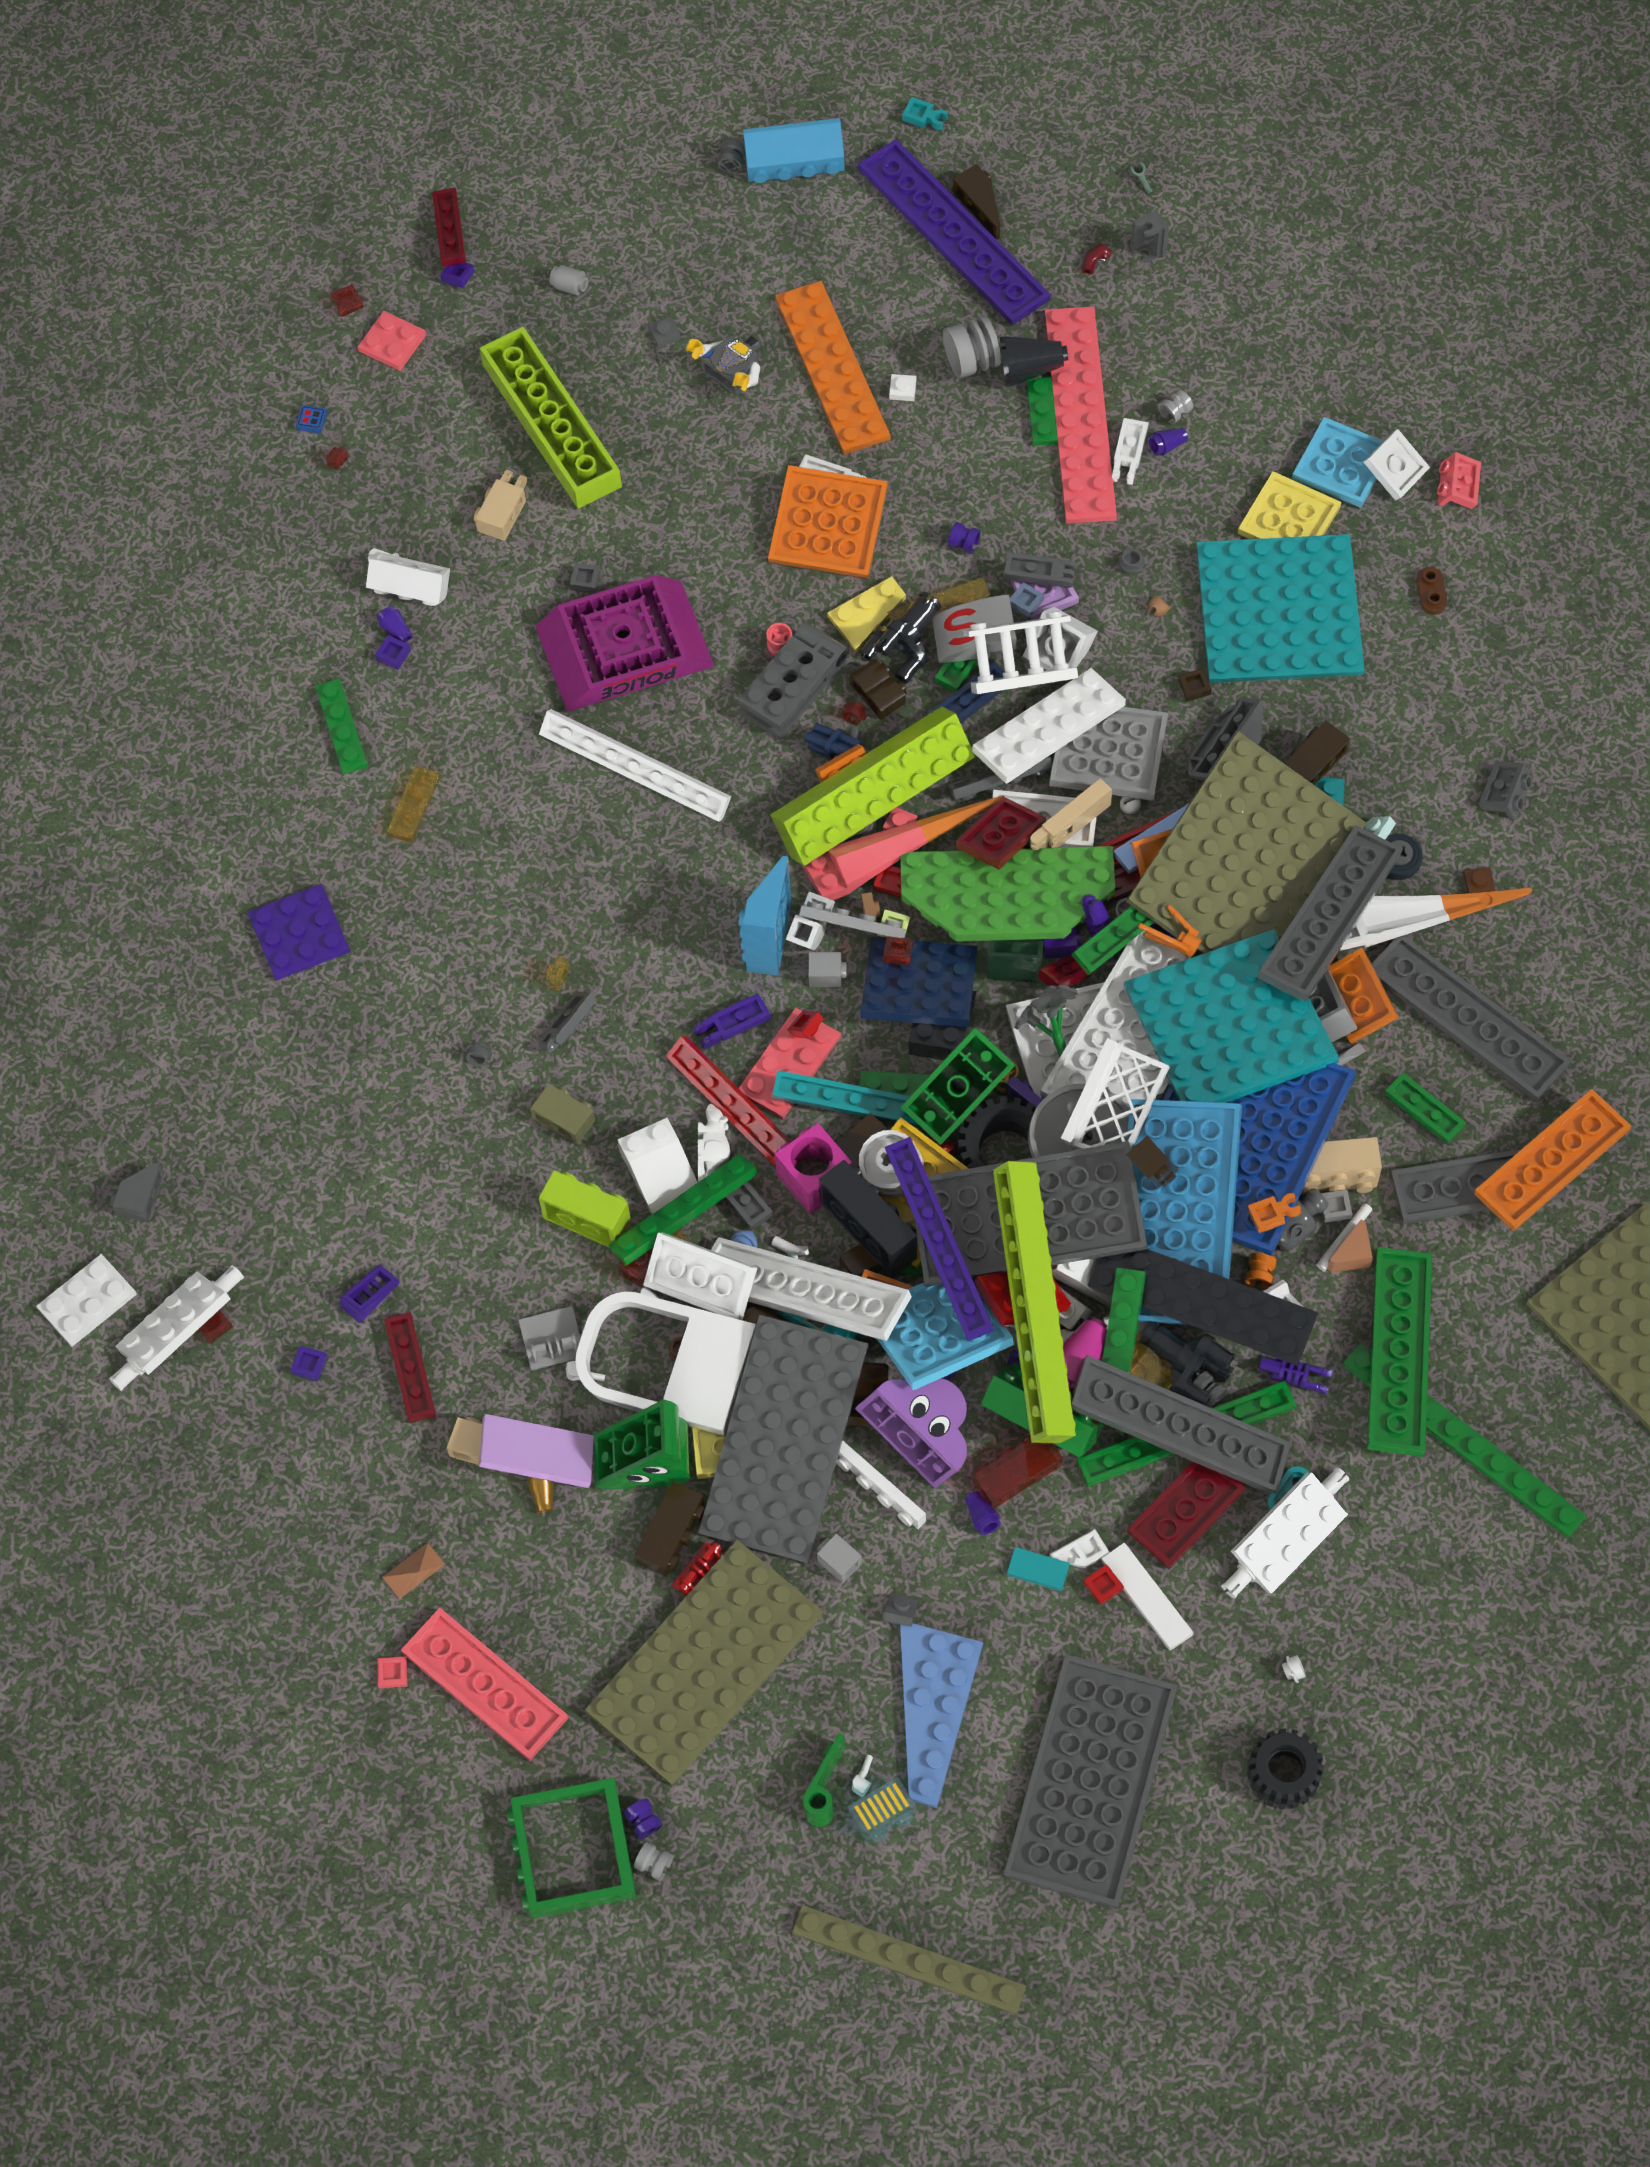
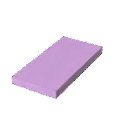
M485 1414L482 1419L479 1467L589 1488L592 1475L594 1435Z

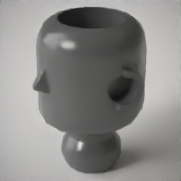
M1316 1188L1309 1189L1305 1193V1197L1300 1202L1297 1201L1295 1206L1300 1205L1301 1214L1289 1218L1278 1242V1247L1281 1250L1290 1251L1316 1230L1317 1225L1313 1216L1316 1213L1325 1211L1329 1204Z

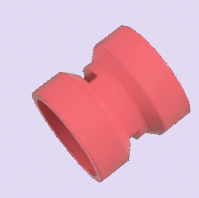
M775 623L768 628L766 635L767 648L770 654L775 656L792 637V630L786 624Z

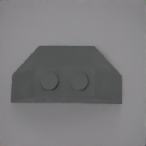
M1241 697L1235 702L1236 705L1226 709L1212 721L1187 758L1188 773L1191 779L1203 781L1206 779L1236 732H1241L1257 745L1260 743L1263 718L1262 700Z

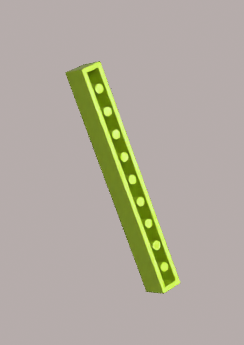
M1007 1161L993 1169L1031 1443H1062L1076 1436L1075 1421L1072 1414L1067 1365L1064 1358L1059 1310L1057 1309L1055 1296L1056 1287L1052 1276V1259L1049 1254L1048 1232L1045 1227L1043 1213L1044 1204L1041 1200L1040 1177L1037 1172L1036 1163Z

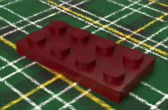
M1192 1461L1127 1528V1533L1170 1570L1245 1492L1246 1487L1238 1480Z

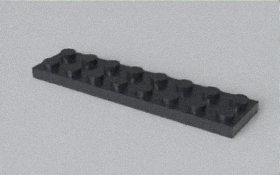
M1149 1249L1099 1257L1088 1283L1089 1288L1113 1296L1117 1268L1145 1271L1146 1278L1141 1308L1296 1366L1300 1362L1318 1313L1311 1309Z

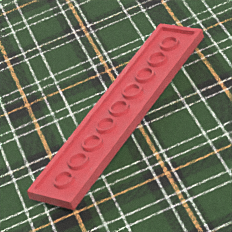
M1094 307L1045 310L1047 340L1061 341L1062 346L1067 345L1069 359L1064 361L1063 367L1050 371L1053 385L1066 524L1116 521L1117 513Z

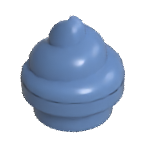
M737 1231L731 1237V1241L758 1247L756 1236L752 1231Z

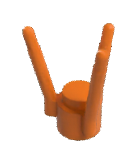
M1168 905L1167 909L1188 931L1187 934L1182 931L1177 940L1142 923L1138 925L1140 929L1146 931L1143 934L1144 937L1174 949L1189 958H1192L1202 942L1197 937L1199 931L1193 928L1171 905Z

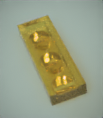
M418 766L414 767L387 829L389 837L413 843L440 780L439 772Z

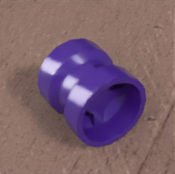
M955 522L949 535L948 546L953 548L961 547L965 552L973 554L975 551L972 549L973 544H978L981 530L974 527L969 529L964 524Z
M647 1798L632 1804L623 1813L627 1822L633 1824V1831L638 1840L648 1837L663 1826L659 1816L653 1814V1806Z

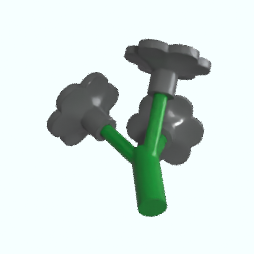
M1066 985L1046 987L1044 993L1040 994L1038 999L1033 1000L1024 1009L1014 1028L1018 1030L1025 1023L1034 1028L1038 1027L1052 1037L1060 1058L1066 1048V1043L1061 1033L1062 1011L1067 1000L1075 999L1078 991ZM1035 1008L1040 1014L1047 1013V1017L1051 1020L1053 1031L1040 1022L1041 1019L1034 1015Z

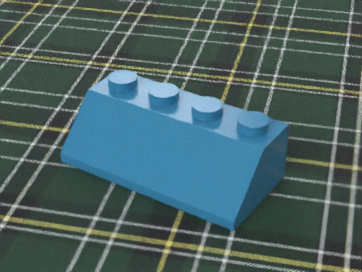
M840 118L743 130L748 182L763 183L771 179L788 180L796 176L812 177L815 174H836L839 171H845Z

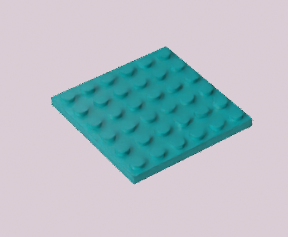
M1350 534L1197 542L1196 551L1209 683L1364 675L1365 669Z
M1274 929L1124 981V989L1159 1062L1170 1067L1166 1076L1178 1101L1227 1103L1267 1087L1283 1083L1286 1080L1300 1077L1304 1073L1306 1075L1323 1069L1328 1064L1339 1063V1056L1310 999L1308 998L1304 1002L1257 978L1260 969L1279 942Z

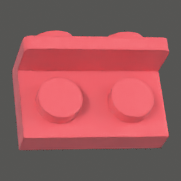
M1457 452L1443 460L1439 468L1441 475L1440 484L1437 489V494L1439 495L1438 505L1444 506L1449 501H1453L1473 509L1478 503L1481 462Z

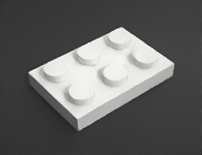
M100 1254L36 1307L72 1347L136 1296L137 1293L108 1260Z

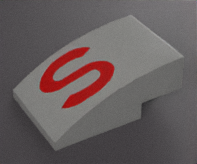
M1009 594L975 600L936 614L932 619L938 663L977 659L975 637L964 636L963 631L971 630L970 625L986 623V627L1014 623ZM1010 630L1012 649L1014 650L1016 649L1015 630ZM1000 632L985 634L987 655L990 658V652L1002 651Z

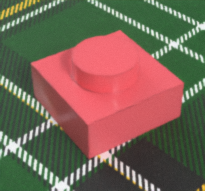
M896 807L888 816L883 826V831L918 820V816Z

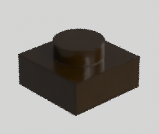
M1203 668L1178 675V682L1187 702L1211 695L1212 689Z

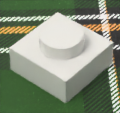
M892 374L889 400L914 401L916 376Z

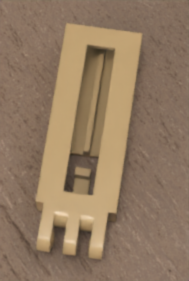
M1101 778L1031 835L1030 849L1038 850L1047 847H1060L1111 805L1112 788Z

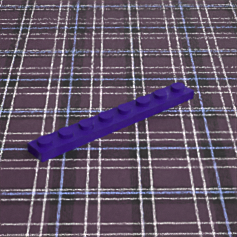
M911 1137L886 1146V1153L967 1341L993 1332V1326Z

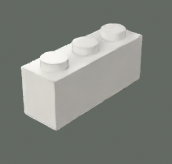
M376 552L369 558L366 588L374 589V592L378 594L392 593L398 595L400 599L422 600L423 604L435 606L446 598L450 568Z

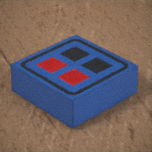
M302 405L296 423L297 430L321 434L327 410L325 408Z

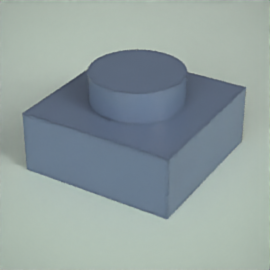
M1024 582L1010 597L1011 607L1028 618L1032 616L1044 601L1043 593Z

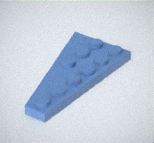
M912 1623L911 1627L900 1624L909 1801L937 1808L983 1642Z

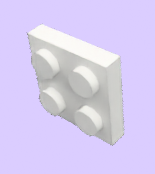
M1398 429L1393 431L1363 462L1395 501L1400 499L1430 468Z

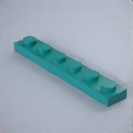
M777 1070L772 1099L866 1117L871 1113L878 1120L896 1123L902 1117L913 1127L922 1128L900 1108L910 1096Z

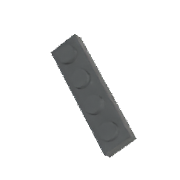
M1046 757L1007 784L1018 783L1022 781V777L1028 775L1038 776L1046 773V769L1052 768L1053 765L1051 757ZM990 769L946 785L949 794L955 800L963 801L972 798L974 793L996 790L998 785L1005 782Z

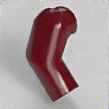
M1098 244L1087 252L1084 258L1082 273L1093 275L1096 261L1099 258L1107 260L1111 256V249L1106 244Z

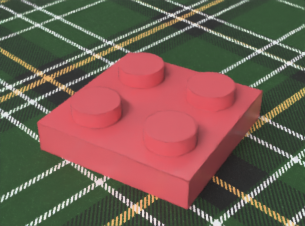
M383 311L358 345V351L401 371L425 338L426 330Z

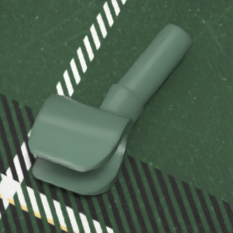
M1138 162V166L1141 169L1140 173H1136L1133 166H1130V175L1138 177L1147 194L1152 193L1153 191L1144 175L1146 170L1144 163Z

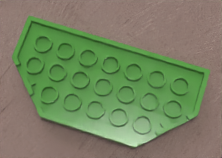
M1113 846L1040 848L1038 850L1021 849L1000 870L963 851L907 852L901 855L902 901L909 907L912 905L918 909L921 915L936 927L941 926L949 932V936L956 942L1065 938L1071 933V929L1080 921L1082 923L1085 921L1086 913L1083 911L1081 899L1085 895L1091 894L1102 902L1109 900L1115 895Z

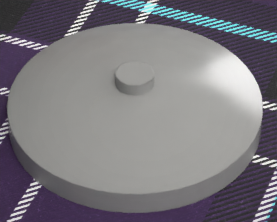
M1071 1084L1061 1087L1046 1096L1038 1105L1031 1119L1028 1131V1143L1032 1158L1080 1150V1148L1064 1143L1061 1137L1086 1084ZM1107 1090L1109 1097L1116 1095L1111 1091ZM1103 1094L1101 1100L1106 1099V1097H1105L1104 1094ZM1121 1098L1111 1102L1116 1115L1129 1111V1107ZM1108 1103L1097 1107L1094 1113L1097 1122L1113 1117ZM1129 1116L1118 1120L1122 1133L1128 1132ZM1093 1119L1091 1120L1089 1126L1094 1124ZM1115 1121L1100 1127L1104 1141L1119 1135ZM1097 1129L1086 1132L1081 1142L1089 1146L1101 1142ZM1120 1139V1140L1115 1141V1142H1112V1143H1110V1144L1120 1143V1142H1122V1140Z

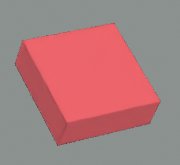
M406 1656L377 1658L378 1688L408 1686Z

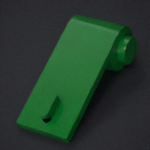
M842 1733L837 1735L834 1743L831 1740L823 1752L825 1759L803 1798L805 1818L812 1826L823 1827L833 1819L832 1796L824 1786L846 1747L845 1736Z

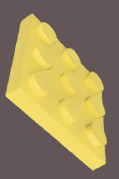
M1273 471L1238 528V534L1248 539L1322 536L1326 533L1339 511L1341 502Z

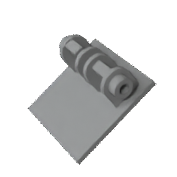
M572 1306L519 1319L531 1371L576 1359L581 1336Z

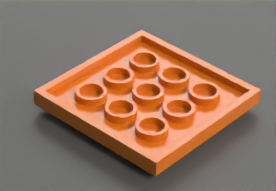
M788 465L768 561L770 563L868 579L888 481Z

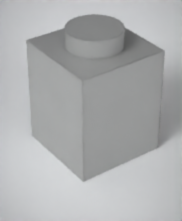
M809 952V987H841V978H847V962H841V952Z
M835 1534L831 1539L826 1538L817 1548V1562L842 1584L862 1564V1556L838 1534Z

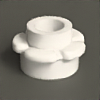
M1298 1655L1291 1658L1286 1656L1287 1662L1282 1664L1288 1680L1294 1679L1296 1683H1299V1679L1306 1677Z

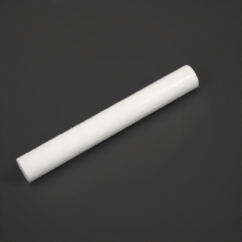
M1364 1203L1316 1264V1267L1324 1272L1327 1270L1329 1259L1361 1219L1364 1221L1371 1213L1372 1208L1368 1204Z

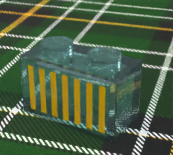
M898 1777L847 1806L850 1818L866 1843L870 1840L874 1842L882 1840L889 1834V1829L896 1825L903 1827L909 1824L914 1819L913 1815L916 1814V1805Z

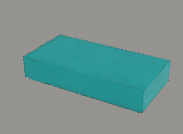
M1015 1547L1007 1576L1062 1592L1070 1563Z

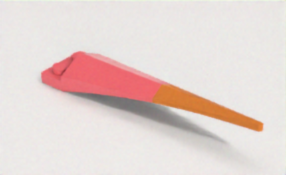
M1005 795L838 844L803 866L818 895L830 900H836L850 894L868 880L899 861L901 855L917 850L949 830L989 810Z

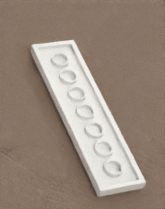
M718 1237L711 1249L714 1252L757 1267L748 1302L885 1341L889 1338L912 1297L907 1289Z

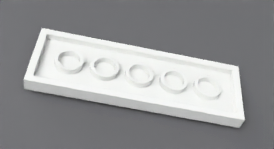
M1090 668L1079 675L1078 678L1068 682L975 743L972 747V752L1007 784L1124 707L1126 699L1097 672Z

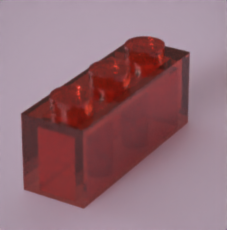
M1028 1435L1022 1440V1444L1014 1450L1008 1448L992 1464L985 1463L978 1467L973 1475V1485L993 1509L999 1507L1062 1466L1063 1457L1053 1443H1031V1436Z

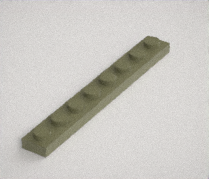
M804 1905L801 1907L792 1931V1935L1016 2016L1027 1988L1026 1985Z

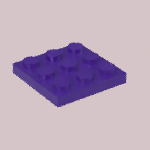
M322 884L247 912L275 981L350 952Z

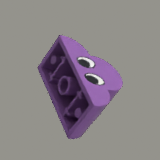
M940 1378L913 1391L907 1381L900 1379L889 1380L879 1386L855 1408L934 1488H937L956 1473L964 1464L967 1456V1446L958 1428L965 1420L967 1406L962 1392L950 1381Z

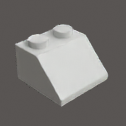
M1056 607L1044 610L1040 619L1046 618V613L1061 610ZM1061 611V612H1062V615L1070 616V615L1066 614L1065 612ZM1070 616L1071 621L1060 623L1065 662L1068 663L1069 667H1077L1089 651L1098 631ZM1050 624L1036 626L1040 666L1046 670H1052L1055 658ZM1026 647L1023 657L1029 660L1028 648Z

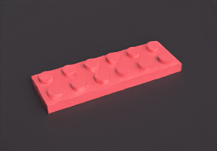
M441 1608L430 1617L401 1649L403 1655L529 1761L535 1757L569 1718L563 1710Z

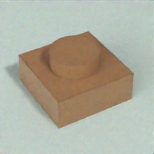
M872 892L861 894L863 914L874 916V922H876V918L881 917L879 902L873 901Z

